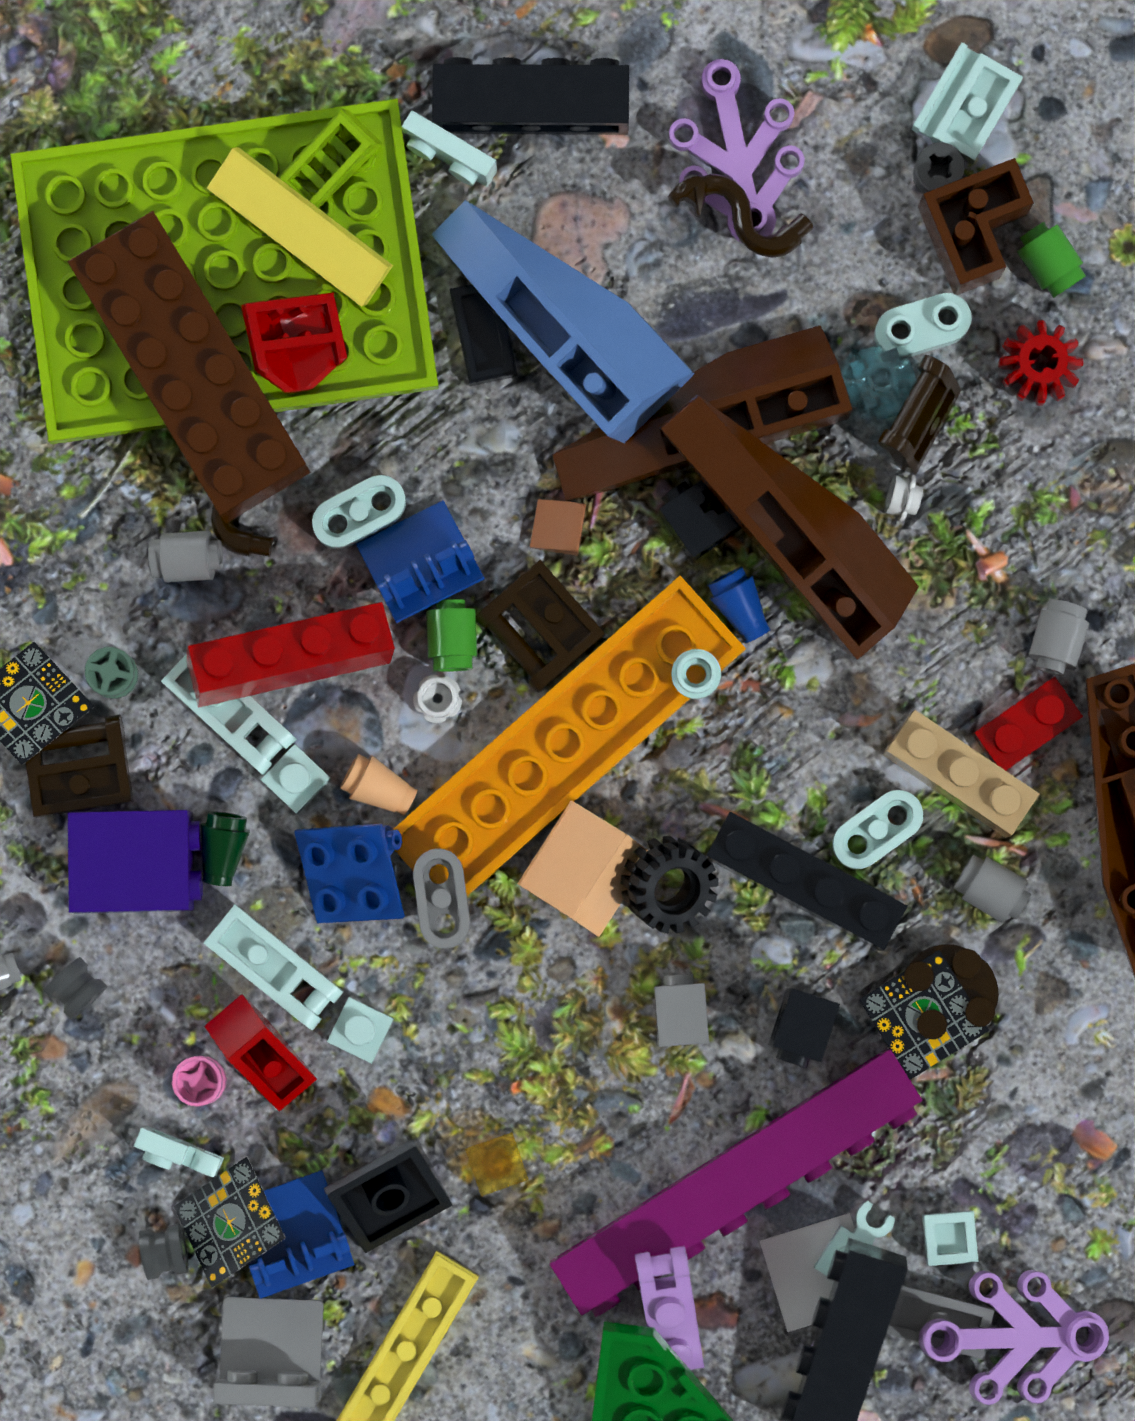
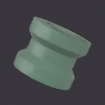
M104 647L96 650L89 656L85 664L84 675L87 684L93 691L108 699H119L127 696L134 690L138 682L139 671L136 662L126 652L116 647Z

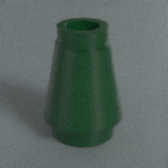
M208 812L207 821L201 823L202 871L204 872L202 882L217 886H232L233 877L235 876L250 830L246 829L247 817L227 812Z

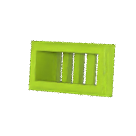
M340 109L278 178L316 207L320 208L377 151L382 143L350 111ZM343 130L348 132L360 144L355 151L338 136ZM329 143L346 159L342 166L324 150ZM314 158L332 174L328 181L309 164ZM300 172L319 188V191L314 196L295 178Z

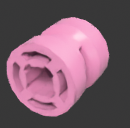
M194 1056L185 1059L177 1065L172 1077V1087L179 1100L189 1106L197 1107L213 1103L220 1098L227 1082L226 1073L222 1065L209 1056Z

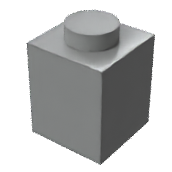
M693 974L663 976L664 986L654 987L658 1047L708 1044L705 983L694 984Z

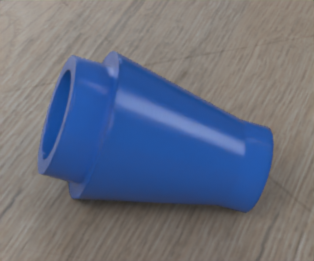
M743 567L736 568L708 584L712 593L709 599L740 634L745 644L771 630L764 616L753 575L747 576Z

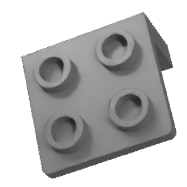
M227 1296L224 1298L220 1378L214 1383L213 1404L315 1408L320 1401L323 1301L289 1298L260 1299L259 1297Z

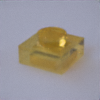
M513 1132L465 1148L481 1196L529 1180Z

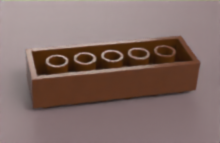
M154 211L67 261L225 523L230 522L311 473Z

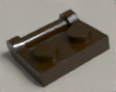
M929 355L923 356L917 368L920 374L890 430L884 429L877 442L882 448L889 451L898 468L915 476L962 391L950 367Z
M541 560L535 563L476 615V623L482 630L488 628L528 673L531 677L529 683L538 693L548 687L561 673L605 636L603 630ZM511 606H514L557 655L547 665L503 616Z
M120 714L106 716L105 722L69 727L25 763L33 817L35 818L134 802L125 746V731ZM108 742L109 755L43 765V751Z

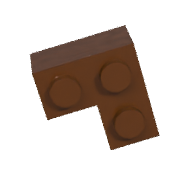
M1015 158L922 195L918 209L952 292L955 295L1000 279L1006 268L992 230L1026 217L1034 204Z

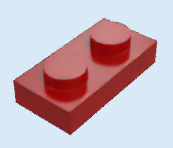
M1054 676L972 735L988 758L1007 771L1080 720L1083 715Z

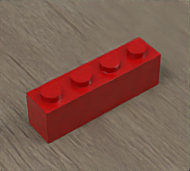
M378 602L187 646L186 662L199 708L390 664L395 647L383 602Z

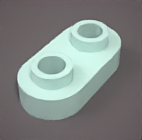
M942 293L886 311L877 322L874 331L875 343L884 355L893 359H905L960 341L967 333L972 320L971 310L964 299L952 293ZM945 309L951 310L956 316V322L951 325H945L940 322L938 313ZM895 324L905 325L909 330V336L905 339L895 338L891 332L892 326Z
M372 476L321 503L315 510L312 518L314 533L318 540L329 548L344 549L392 525L401 518L406 508L404 490L395 479L389 476ZM386 494L391 498V504L386 510L380 511L373 507V499L377 495ZM343 517L347 520L345 531L342 533L330 531L329 524L333 518Z
M893 790L878 798L837 829L832 840V849L836 859L843 866L855 870L867 868L919 830L923 821V809L919 800L913 794L903 790ZM900 807L904 810L906 819L903 824L894 825L889 821L888 811L890 808ZM858 835L865 840L866 848L862 854H854L849 850L848 840L850 837Z

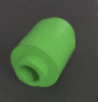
M1042 222L1020 237L1024 247L1017 251L1018 255L1042 291L1047 288L1053 298L1086 277L1080 267L1083 261L1058 224L1049 229L1045 222Z
M462 599L442 600L436 603V609L426 611L428 659L433 660V671L456 672L472 670V658L477 657L475 609L465 608V600Z

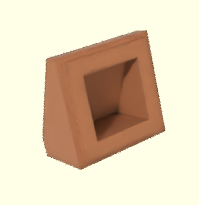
M538 499L530 548L578 556L586 504Z

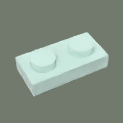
M411 110L402 125L404 139L408 140L406 147L427 161H431L435 156L450 165L448 172L469 186H473L477 181L488 187L497 172L496 160Z

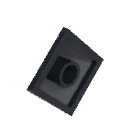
M417 1137L324 1188L326 1195L365 1253L453 1206Z

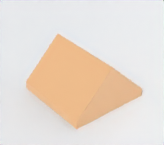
M570 801L517 884L594 935L600 937L623 901L621 891L628 890L620 884L621 875H631V872L624 867L627 860L629 859L634 863L638 861L639 857L634 851L639 846L645 851L648 850L623 831L574 801Z

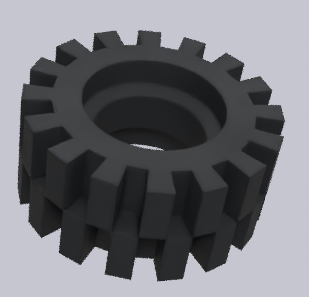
M663 836L662 844L653 838L647 841L650 848L649 851H645L640 846L634 851L639 857L636 863L629 859L627 860L624 867L631 872V875H621L620 884L628 889L621 891L622 897L629 904L627 907L631 912L652 929L656 928L661 933L667 934L669 929L673 930L676 934L684 932V922L691 928H694L699 924L695 918L698 913H701L704 917H707L711 910L705 906L707 900L716 902L718 894L710 889V887L719 886L718 877L712 874L716 869L713 863L707 860L708 857L683 839L678 838V840H675L671 836ZM671 869H681L684 873V881L679 892L667 901L657 900L655 888L659 879Z

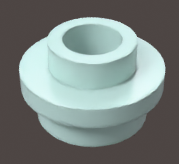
M691 649L682 653L675 660L671 671L672 682L676 690L683 696L690 699H702L711 695L717 689L721 680V668L717 659L711 653L701 649ZM697 665L704 669L706 678L703 682L695 684L688 680L686 672L691 666Z

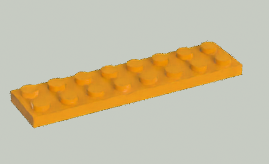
M680 575L393 828V830H399L402 836V845L395 852L412 871L418 858L428 850L439 848L452 852L462 863L468 897L563 813L570 801L575 802L690 700V698L680 694L672 682L671 671L678 656L691 649L705 650L717 659L722 672L746 648ZM697 665L691 666L686 672L688 680L695 684L703 682L706 678L704 669ZM436 865L430 870V879L433 883L441 884L447 880L449 872L444 865Z

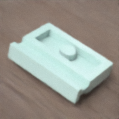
M961 42L916 119L912 131L920 132L930 138L933 143L944 142L953 145L960 151L964 160L973 165L1020 85L1023 76L982 53L979 55L967 48L968 45Z

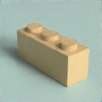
M916 710L909 714L882 754L1004 838L1013 835L1040 795L1034 789Z

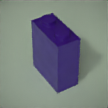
M189 810L68 812L69 913L194 911V900H202L203 895L202 872L194 871V851H201L202 849L201 821H193V812Z

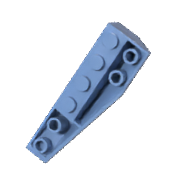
M467 200L431 234L507 326L608 437L625 443L695 374L631 304Z

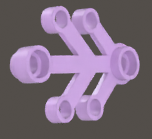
M714 60L703 70L701 87L706 97L716 102L726 151L700 135L696 124L685 118L678 119L671 125L669 141L676 150L692 153L736 181L748 196L751 211L758 213L761 217L760 224L754 228L759 234L769 236L772 235L776 225V214L773 205L790 179L801 173L805 161L804 155L795 146L782 147L775 157V170L757 195L752 174L779 133L791 126L794 118V108L789 101L781 98L769 102L765 109L763 123L746 147L735 95L740 87V72L736 65L728 60ZM717 71H725L729 74L730 81L726 85H717L712 80V75ZM775 108H783L787 111L788 118L784 122H775L771 118L770 112ZM679 128H688L692 132L693 137L688 142H680L675 138L674 133ZM785 155H793L797 158L799 165L794 169L788 170L781 165L780 159ZM689 166L681 172L679 183L692 174L700 177L708 174L699 166ZM715 193L706 196L705 203L727 216L728 229L731 235L741 242L734 229L730 203L724 196Z
M1027 1270L1018 1278L1017 1289L1019 1294L1027 1300L1039 1302L1059 1325L1039 1326L1003 1289V1283L996 1274L988 1271H979L970 1279L969 1291L971 1295L979 1301L989 1303L1011 1327L958 1328L954 1323L947 1320L932 1319L920 1330L919 1345L925 1355L940 1362L953 1360L963 1349L1010 1348L989 1372L977 1373L969 1383L971 1396L976 1401L985 1405L995 1404L1001 1399L1003 1388L1040 1348L1059 1347L1038 1372L1027 1371L1018 1380L1017 1389L1020 1396L1029 1402L1038 1404L1049 1398L1052 1386L1076 1360L1088 1362L1102 1355L1109 1341V1331L1105 1321L1099 1315L1090 1311L1074 1312L1051 1288V1282L1047 1275L1036 1270ZM1038 1277L1041 1282L1040 1290L1036 1294L1031 1295L1027 1288L1028 1282L1032 1278ZM985 1278H990L993 1283V1289L988 1295L982 1296L979 1291V1285ZM1085 1326L1089 1332L1088 1339L1085 1343L1078 1344L1076 1332L1079 1328ZM942 1330L945 1335L944 1342L941 1346L934 1348L931 1344V1336L935 1331ZM1038 1378L1041 1382V1389L1038 1394L1030 1396L1028 1384L1033 1379ZM990 1379L993 1383V1390L989 1396L982 1397L979 1391L980 1385L985 1380Z

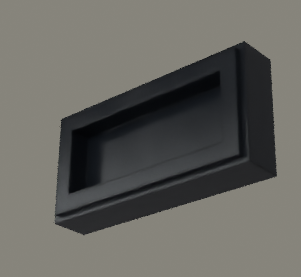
M472 284L449 289L469 385L475 386L517 377L518 374L507 324Z

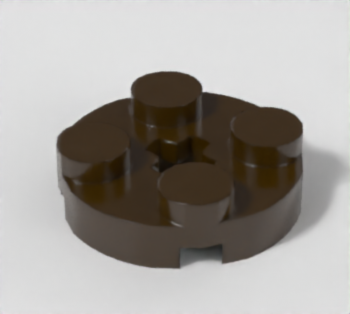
M942 944L929 947L916 954L904 969V981L908 987L915 991H924L932 985L934 980L933 970L922 960L940 950L970 998V1002H968L965 1008L967 1020L972 1025L978 1027L987 1026L993 1020L999 996L997 980L989 964L978 953L958 945ZM928 1010L919 1016L917 1029L925 1038L931 1040L938 1039L946 1032L947 1020L941 1012Z

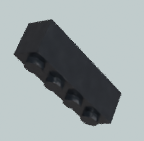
M464 57L444 59V64H433L432 122L451 134L628 135L629 65H619V61L612 58L593 59L590 61V65H571V61L565 58H546L541 61V65H522L520 59L510 57L496 58L492 61V64H473L472 59Z
M732 812L728 813L706 854L707 860L879 951L885 950L907 908V905Z
M848 1238L844 1252L835 1250L827 1274V1279L834 1281L829 1299L820 1297L811 1326L819 1329L813 1346L804 1344L796 1373L803 1375L797 1393L789 1390L780 1420H858L908 1270L906 1256Z

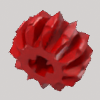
M1039 320L1036 323L1034 335L1028 327L1021 325L1016 330L1019 341L1007 338L1003 343L1002 347L1012 356L1001 357L998 361V367L1003 370H1013L1014 372L1008 374L1002 383L1005 387H1011L1017 382L1022 385L1016 395L1018 400L1023 401L1031 390L1034 391V401L1037 406L1044 405L1047 391L1053 399L1060 401L1065 397L1062 385L1074 388L1079 382L1078 377L1070 370L1080 369L1083 366V358L1068 356L1079 346V342L1077 339H1070L1063 344L1059 340L1065 332V327L1062 325H1058L1052 335H1047V325L1044 320ZM1040 353L1049 358L1046 366H1052V369L1045 367L1041 373L1032 368L1035 360H1029V357L1036 359Z

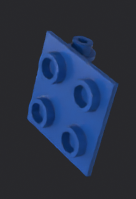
M444 500L356 543L396 623L485 579L467 541L464 540Z
M381 823L297 829L294 831L317 924L403 919L405 917L390 857L394 850L400 849L402 845V836L399 830H393L391 826H383Z
M323 1170L264 1190L286 1239L248 1264L260 1299L355 1265L337 1211L325 1193L324 1188L328 1185Z

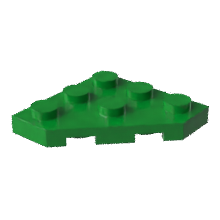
M613 1322L603 1323L591 1421H733L655 1328Z

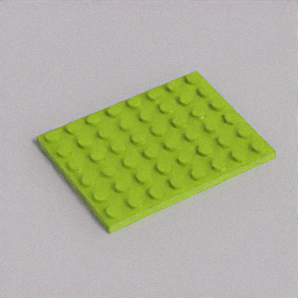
M398 98L10 154L47 436L50 444L167 428L67 262L151 211H154L274 412L439 389ZM340 109L350 111L382 143L377 151L319 208L393 265L367 305L363 307L358 305L207 189L232 148L239 147L279 177ZM345 130L338 134L354 151L360 146ZM330 143L324 148L340 166L346 161ZM316 158L309 163L325 180L328 181L331 178L332 174ZM302 172L295 177L313 196L319 191V188ZM334 293L347 358L312 390L284 393L255 371L241 305L252 302Z

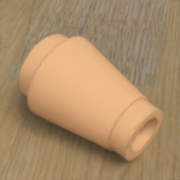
M359 753L353 760L340 786V789L350 793L349 799L394 813L397 812L403 816L409 810L418 791L409 786V783L373 755L366 758Z

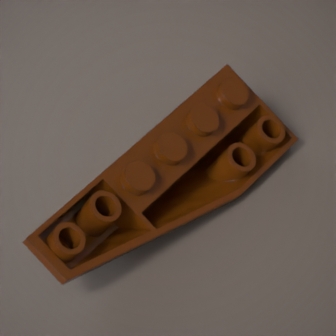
M821 325L727 352L694 371L695 374L625 443L608 437L599 427L554 453L552 457L565 500L571 502L689 467V463L659 427L696 395L706 400L764 444L848 420L852 412V406L838 361Z
M699 395L693 397L659 427L841 649L858 660L896 627L919 586L859 512Z
M1131 664L1087 678L1086 692L1102 885L1135 979V664Z

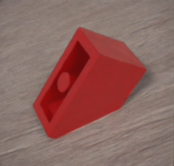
M243 994L204 1026L226 1059L279 1112L317 1080L315 1075L273 1025Z

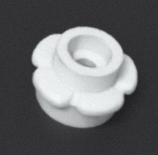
M910 474L907 478L894 475L887 492L884 512L898 516V521L900 522L905 520L907 514L916 515L921 503L923 487L916 485L915 475Z
M429 675L420 681L419 690L414 693L413 703L417 712L423 713L427 721L442 723L447 717H454L460 711L462 699L458 695L460 687L454 679L448 676L439 678L437 675ZM434 695H442V702L435 703L433 701Z

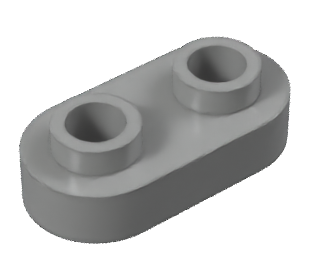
M439 848L431 849L418 858L413 869L419 925L424 939L429 944L437 948L449 949L461 944L470 931V915L464 869L461 861L452 852ZM444 865L448 869L449 875L444 883L436 884L431 881L430 870L434 866ZM443 914H449L455 920L454 929L447 934L439 932L436 927L438 917Z

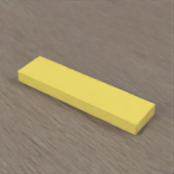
M239 147L232 148L207 187L213 194L361 307L368 304L393 267L390 262Z
M437 1250L336 1421H395L480 1275Z

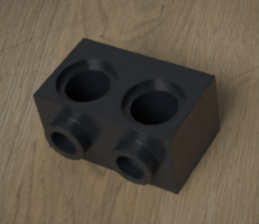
M786 988L768 1043L770 1046L779 1048L776 1058L804 1068L808 1067L810 1059L822 1062L840 1004L793 988Z

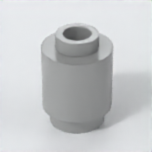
M210 531L162 533L160 539H150L148 560L152 578H163L166 583L213 580L215 570L222 569L223 567L221 541L213 540Z
M1049 600L1047 610H1041L1028 655L1037 661L1036 669L1057 676H1064L1066 669H1077L1089 622L1085 620L1088 611L1086 608L1067 601Z
M974 854L953 889L963 894L962 900L1001 923L1005 921L1008 915L1017 919L1031 896V893L1024 890L1028 880L987 856L982 860Z

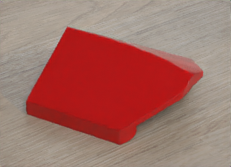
M334 293L252 302L241 305L255 371L284 393L312 390L347 358Z

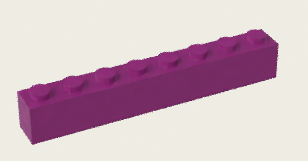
M886 1048L550 1260L549 1265L580 1315L583 1316L587 1312L592 1311L594 1316L598 1317L621 1302L617 1293L633 1283L637 1290H641L635 1254L650 1252L652 1257L670 1254V1248L685 1246L687 1260H689L706 1248L702 1240L719 1230L723 1237L732 1233L748 1222L744 1213L761 1203L765 1210L773 1207L790 1195L787 1186L796 1180L804 1177L807 1183L814 1181L833 1168L829 1160L844 1150L848 1152L849 1156H853L875 1142L871 1134L872 1132L887 1123L893 1130L915 1117L917 1112L914 1106L923 1100L891 1049Z

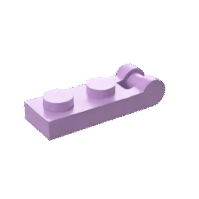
M685 1246L670 1248V1254L652 1257L650 1252L635 1254L646 1326L655 1328L690 1370L704 1368ZM674 1273V1276L654 1279L655 1276Z

